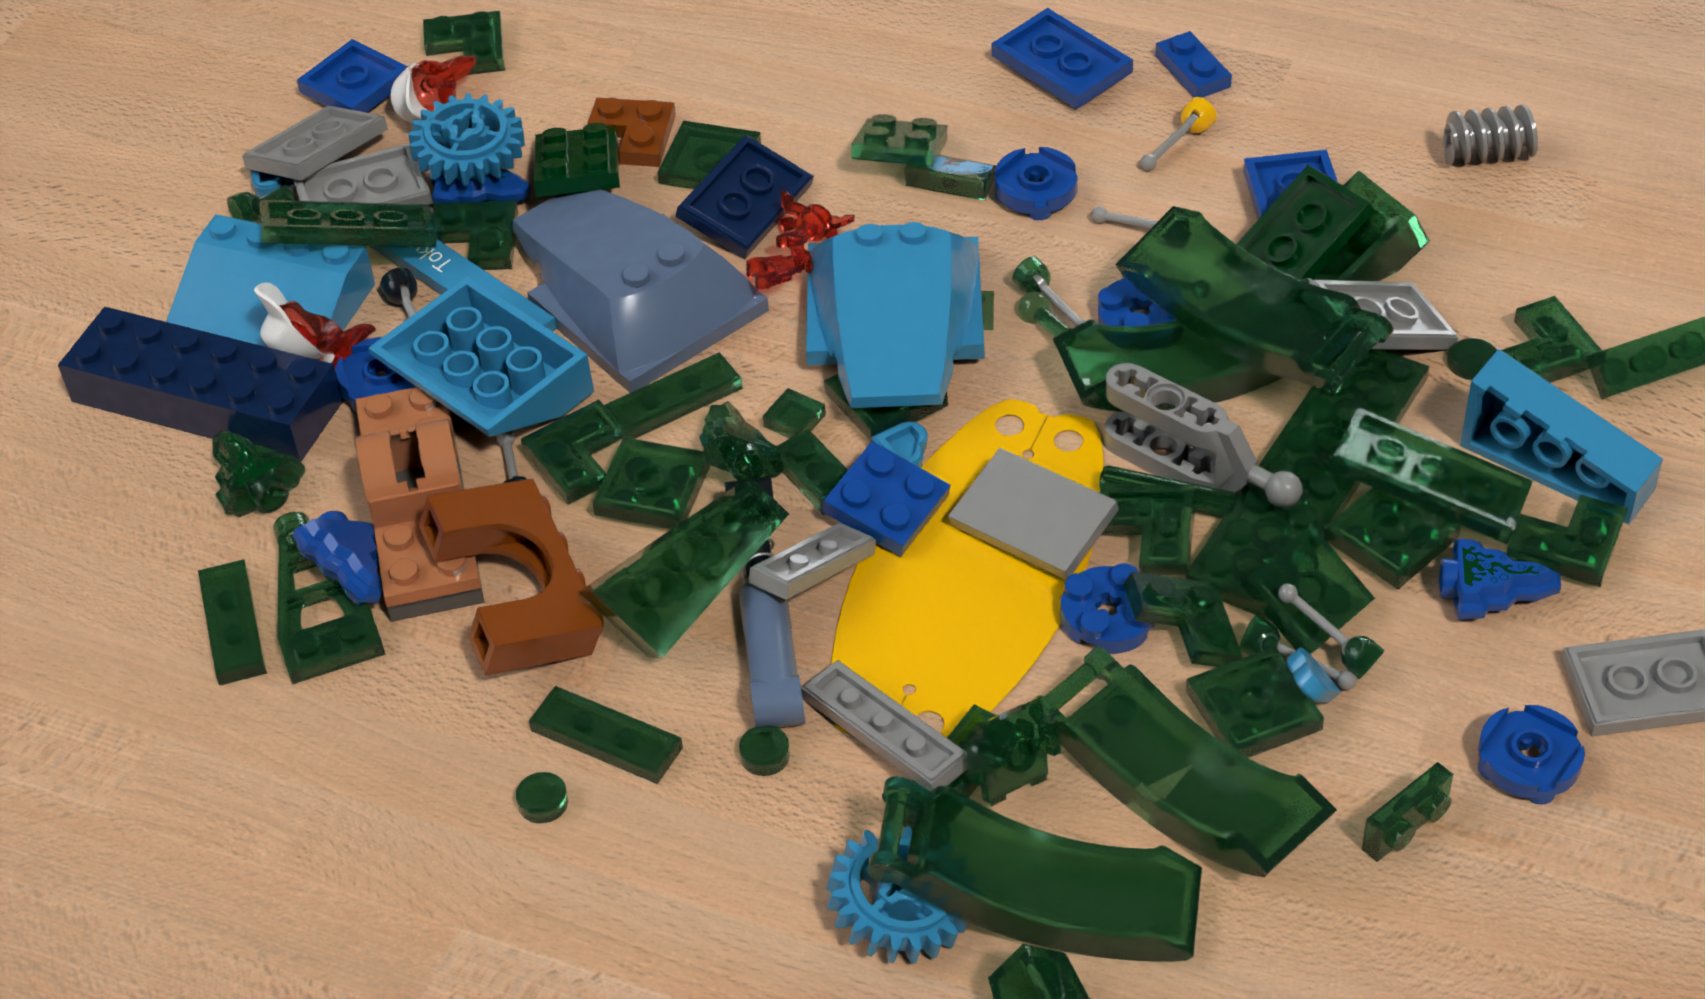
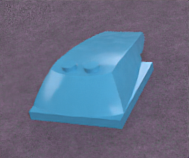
M909 222L904 225L878 226L875 224H865L858 229L841 233L821 243L808 244L807 365L838 364L839 379L850 408L942 405L952 377L953 360L985 358L978 237H964L943 229L925 226L922 223Z

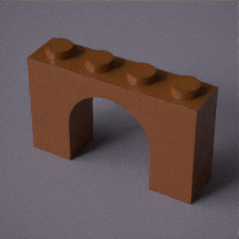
M534 479L427 495L419 527L435 562L478 554H499L515 559L525 565L536 576L542 588L540 593L530 598L477 608L468 638L485 676L593 654L598 638L604 629L601 610L598 606L593 605L586 590L584 575L579 568L576 569L568 552L567 539L562 532L558 531L551 517L549 501L545 496H541Z

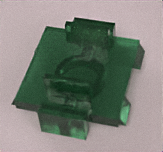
M1041 697L1034 698L976 725L977 736L971 737L972 747L967 748L969 782L981 786L982 800L992 807L1006 800L1007 794L1027 784L1033 787L1047 780V775L1049 774L1047 754L1052 756L1060 754L1061 742L1059 720L1044 715Z

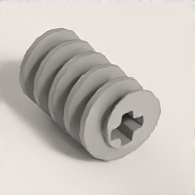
M1524 104L1516 106L1514 111L1511 107L1502 106L1497 113L1493 108H1485L1481 114L1475 109H1469L1464 116L1459 111H1452L1447 117L1444 129V154L1447 163L1450 165L1454 163L1456 152H1460L1464 163H1469L1472 151L1475 150L1481 162L1487 160L1489 149H1493L1497 160H1502L1505 148L1507 147L1510 148L1514 159L1520 157L1522 146H1526L1529 156L1534 157L1538 150V135L1532 112Z

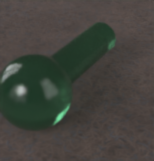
M1029 292L1020 298L1017 305V313L1021 320L1031 324L1038 323L1062 344H1068L1073 340L1075 336L1074 330L1051 312V302L1044 294Z

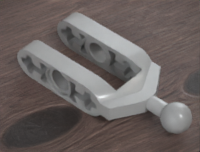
M1121 363L1109 369L1106 374V398L1113 406L1123 410L1114 413L1105 422V446L1111 453L1197 496L1213 494L1225 500L1249 482L1265 490L1268 501L1276 507H1291L1299 501L1303 493L1300 478L1292 472L1279 471L1273 474L1257 466V460L1240 426L1228 419L1225 410L1221 406L1139 365ZM1162 403H1168L1174 405L1176 408L1171 410H1161L1156 408L1155 406ZM1159 448H1167L1172 450L1173 453L1159 455L1153 451Z

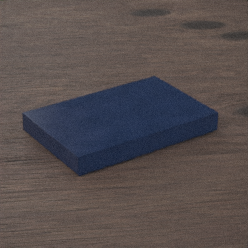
M745 134L677 207L675 217L743 259H746L810 188L814 175Z

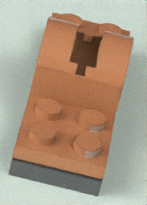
M418 387L355 399L361 435L356 437L357 454L367 504L375 531L383 594L390 621L394 622L485 603L477 556L473 555L435 562L419 527L427 495L464 490L451 410Z

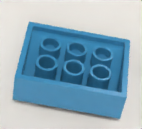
M215 214L194 243L166 322L268 347L260 336L261 327L268 312L254 292V288L257 285L267 282L275 285L282 292L286 300L310 323L321 342L327 348L332 349L375 285L366 246Z
M468 276L368 348L370 355L489 437L562 417L594 392L588 355Z

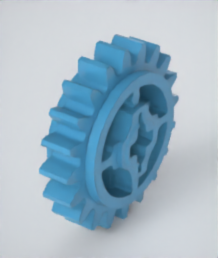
M467 93L464 99L457 100L451 95L449 96L448 103L433 102L434 111L422 109L420 111L422 120H413V131L408 133L412 160L418 161L419 170H429L430 178L433 180L444 175L448 185L455 179L461 180L463 186H467L471 179H477L483 184L486 181L485 176L492 174L497 178L501 177L500 168L513 169V158H521V147L525 146L521 117H515V109L513 107L504 109L503 100L501 99L491 104L488 102V96L485 94L479 100L472 99V95Z
M886 825L884 826L881 839L878 840L873 833L866 830L863 833L860 844L849 840L844 854L836 855L826 886V890L831 892L827 908L828 910L838 911L835 921L836 928L853 927L848 941L851 945L860 942L862 939L869 941L867 955L870 957L882 947L887 949L889 963L895 962L899 951H905L909 961L912 964H916L921 949L931 958L935 959L938 956L941 944L949 948L954 946L958 933H964L970 917L969 914L974 903V897L968 894L973 881L970 877L960 876L965 862L963 860L946 861L951 846L945 844L936 850L930 847L932 834L929 832L920 841L913 839L911 827L906 826L902 837H895L890 826ZM861 880H865L870 885L869 892L873 896L872 904L867 901L862 892ZM928 883L934 889L940 907L935 906L931 902L932 895L927 890Z

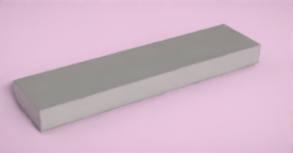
M839 660L835 661L801 687L805 701L934 796L972 766L970 756L966 751Z

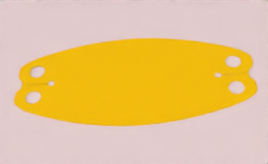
M1007 399L990 406L978 414L945 442L921 468L951 485L948 497L901 557L876 543L875 554L858 562L842 604L836 628L831 664L839 660L900 705L902 704L904 708L915 716L923 712L939 714L944 721V727L940 733L954 744L974 729L1019 683L1054 636L1061 624L1060 604L1066 580L952 526L948 515L999 448L1102 494L1104 471L1103 446L1101 435L1095 423L1089 418L1068 413L1056 417L1048 415L1047 417V414L1040 413L1034 404L1017 399ZM1014 415L1023 421L1024 428L1016 435H1003L996 430V421L1003 416ZM1062 431H1074L1082 436L1083 444L1074 451H1063L1055 445L1054 438ZM1030 449L1034 453L1032 458H1025L1022 455L1024 451ZM1093 546L1073 574L1086 570ZM906 685H913L916 690L914 693L907 694L906 696L903 688ZM834 722L835 726L839 731L851 735L849 732H847L845 729H843L841 726Z

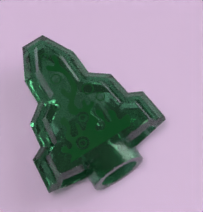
M727 401L722 405L710 406L704 419L705 425L702 429V434L699 437L703 447V457L707 464L730 472L737 481L769 476L774 478L782 473L784 468L780 461L781 452L774 444L767 441L758 429L747 423L741 413L730 402Z
M221 430L218 435L212 437L213 457L220 467L215 475L220 489L215 495L226 515L233 514L239 518L255 510L261 513L277 511L285 504L289 492L298 486L300 478L306 472L305 466L291 453H278L270 446L253 445L247 437L227 430Z

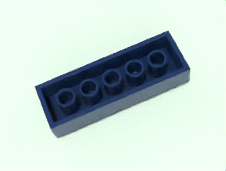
M105 306L58 364L70 399L74 403L226 442V439L230 440V434H233L234 438L241 442L245 448L255 450L256 447V451L260 450L262 452L263 450L264 453L302 462L343 403L336 371L332 363ZM226 442V443H230V444H231V443H234L235 445L239 446V444H237V443H235V442Z

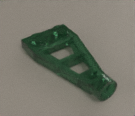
M302 512L286 513L280 516L273 525V531L279 545L277 638L292 685L386 655L370 607L367 603L358 606L345 594L338 581L324 575L326 581L296 590L294 574L317 567L314 561L303 557L297 548V542L292 536L293 534H290L296 528L310 521L309 517ZM333 599L344 612L343 617L306 629L301 627V612L305 607Z

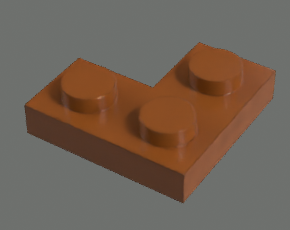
M596 97L588 124L603 123L607 126L616 125L617 137L623 138L618 151L620 165L660 167L676 116L675 103L656 100Z

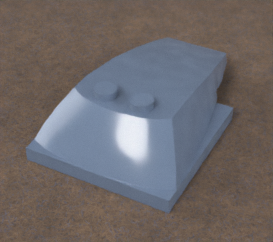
M600 189L556 195L513 220L515 235L530 259L534 263H538L542 269L541 278L544 283L527 292L528 300L554 316L557 330L580 350L585 352L590 359L631 395L769 311L768 298L759 292L732 264L690 231L673 222L664 214H659L650 208Z

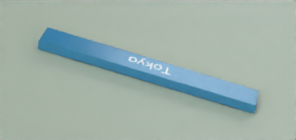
M398 213L343 227L398 266L411 270L417 279L440 294H443L468 276L552 332L557 329L554 316Z

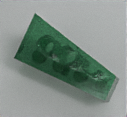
M756 481L740 483L580 590L579 593L647 657L663 658L787 518L789 513Z

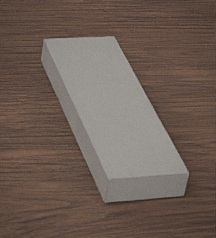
M838 523L750 567L749 583L787 600L875 554L876 539L842 523Z

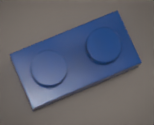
M1191 31L1156 43L1155 56L1193 97L1203 98L1231 87L1232 74Z

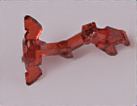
M782 190L780 198L784 213L796 216L797 219L793 220V217H787L780 220V228L786 233L776 237V247L789 248L790 256L784 257L781 254L751 258L746 261L747 277H755L756 289L765 290L792 280V275L801 273L803 270L811 274L813 259L810 252L805 250L804 244L808 240L816 242L824 236L826 239L839 235L836 229L853 223L855 215H844L842 217L831 215L820 204H811L807 207L802 203L794 202V197L787 191Z

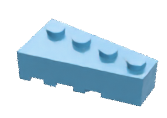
M1500 349L1494 353L1471 381L1460 443L1461 447L1628 525L1655 491L1663 461L1662 457Z

